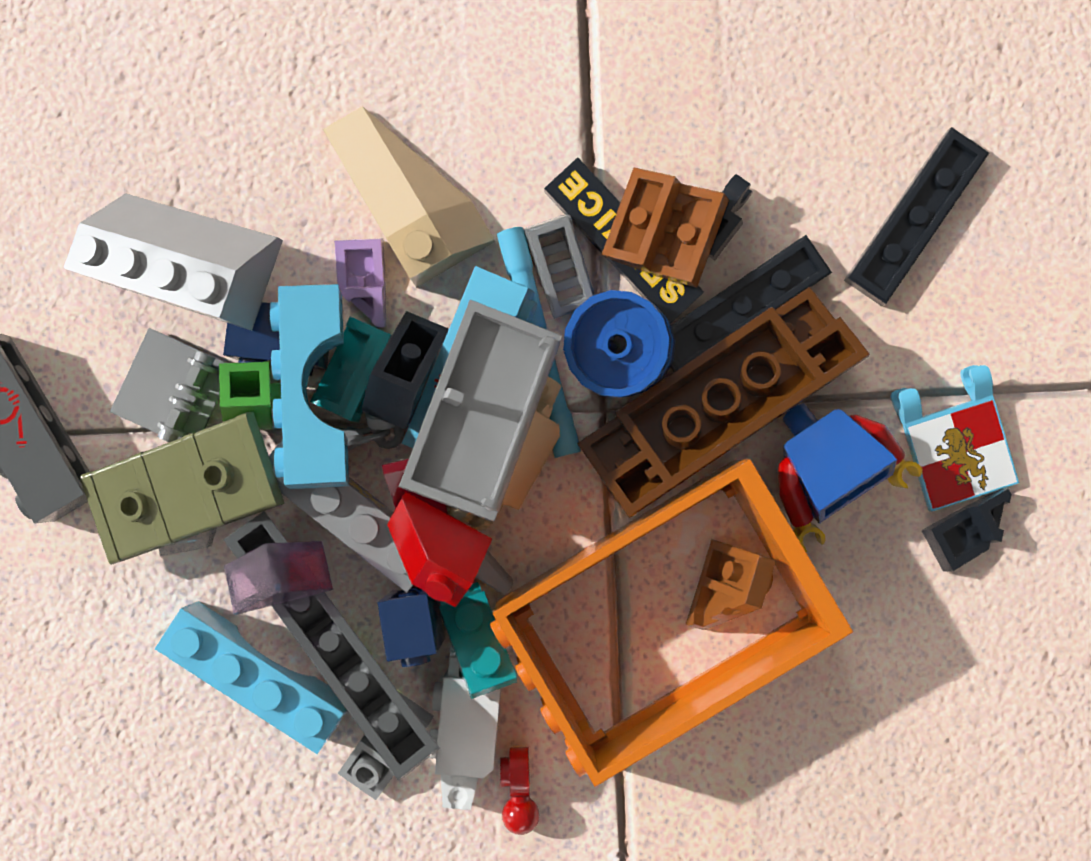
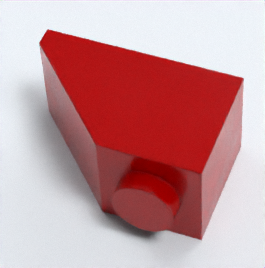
M407 492L404 493L387 523L411 584L424 590L431 598L456 607L473 584L493 539Z

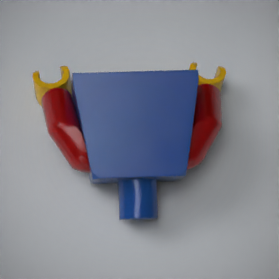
M805 403L792 408L782 419L794 434V437L783 445L784 459L778 466L780 498L791 525L795 527L793 532L805 552L807 550L803 545V538L807 533L815 532V537L821 545L826 541L822 530L811 523L813 518L820 524L886 479L893 486L908 489V485L902 479V472L905 468L912 476L920 477L922 475V468L917 462L904 460V450L888 427L882 423L856 414L848 416L840 409H835L820 420H817Z

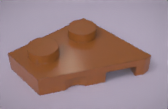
M711 539L686 625L707 630L761 609L765 596L772 586L776 560Z

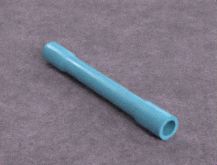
M513 227L497 233V238L506 272L511 281L535 292L532 301L537 303V308L531 324L547 329L533 275V262L524 228ZM554 359L548 377L557 381L561 388L553 404L549 419L559 424L560 437L552 449L554 458L581 452V448L577 444L579 440L572 413L567 407L556 360Z

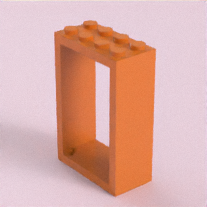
M750 459L731 461L496 601L492 612L495 621L490 623L501 646L504 649L512 646L516 652L518 664L515 665V668L527 690L530 692L537 688L540 693V700L543 705L540 710L549 728L554 734L562 731L566 737L564 740L568 749L565 750V753L573 769L579 777L587 774L594 787L853 633L843 613ZM720 490L726 494L728 499L734 496L771 559L776 560L775 566L801 607L796 612L798 616L606 731H603L601 728L595 732L528 618L534 615L530 603Z

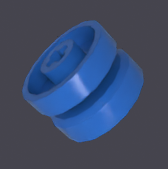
M609 290L589 297L575 309L565 328L563 351L569 370L582 386L603 396L631 397L646 392L665 378L674 361L676 340L670 321L655 304L633 292ZM617 335L625 338L627 342L626 349L619 354L615 353L617 346L613 342Z

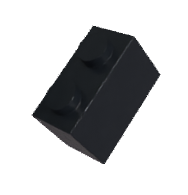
M406 311L370 373L361 411L406 430L417 408L449 328Z

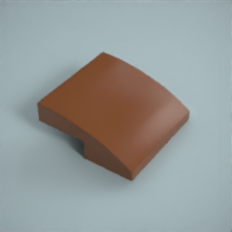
M633 167L602 255L605 258L637 270L697 288L729 199L722 192L682 184L676 176Z

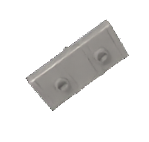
M470 299L398 487L494 522L553 365L562 335Z

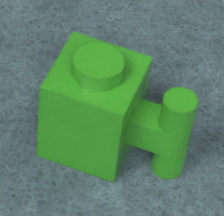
M269 362L219 363L222 421L225 422L246 412H254L259 429L272 430L273 399L281 398V383H271Z

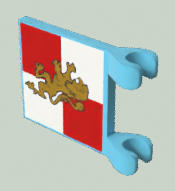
M972 365L962 369L960 372L962 383L971 401L922 416L921 399L916 389L901 388L891 393V401L902 423L913 462H917L922 468V475L918 479L928 511L932 512L1019 483L994 400L992 375L986 365Z

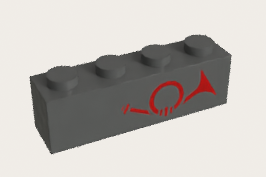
M0 334V475L11 483L17 494L15 497L16 504L25 517L32 519L34 524L55 522L88 502L80 475L90 471L9 335Z

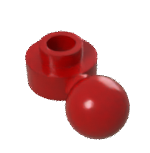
M510 747L509 757H500L501 787H510L511 797L503 807L502 821L506 829L511 833L525 835L535 829L540 816L538 806L530 798L529 747Z

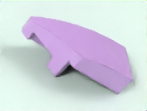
M383 238L334 241L337 283L342 291V296L348 302L351 301L369 317L376 327H385L386 283Z

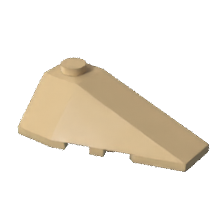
M363 106L323 129L416 288L495 242L473 202Z

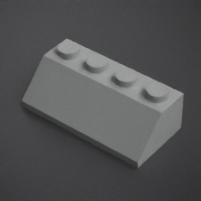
M125 193L79 223L64 268L99 282L252 331L283 240L262 232Z

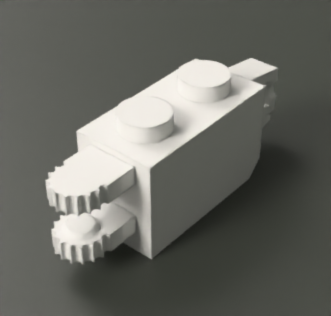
M452 645L450 648L449 669H447L443 677V682H435L432 711H440L439 730L431 729L430 735L440 749L429 758L436 759L435 774L441 775L442 807L471 810L478 778L483 779L494 768L501 689L471 699Z

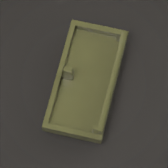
M246 412L233 419L198 432H193L180 439L80 475V480L107 560L111 565L285 504L254 412Z

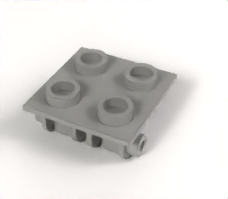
M148 328L110 412L157 433L158 438L167 442H172L185 435L201 431L206 428L220 398L219 363L226 362Z

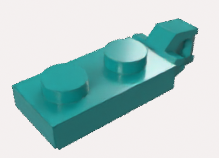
M476 582L471 585L456 607L439 601L440 614L470 698L474 699L517 683V675L507 649L501 646L490 626V623L495 621L486 594L481 590L479 583Z

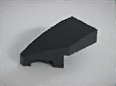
M1009 488L989 494L921 530L943 572L955 571L989 550L990 543L1002 542L1004 530L999 529L1004 504L1010 503L1012 494Z

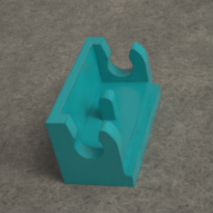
M350 316L345 325L344 344L336 347L310 402L349 421L359 423L363 414L361 409L370 373L392 335Z

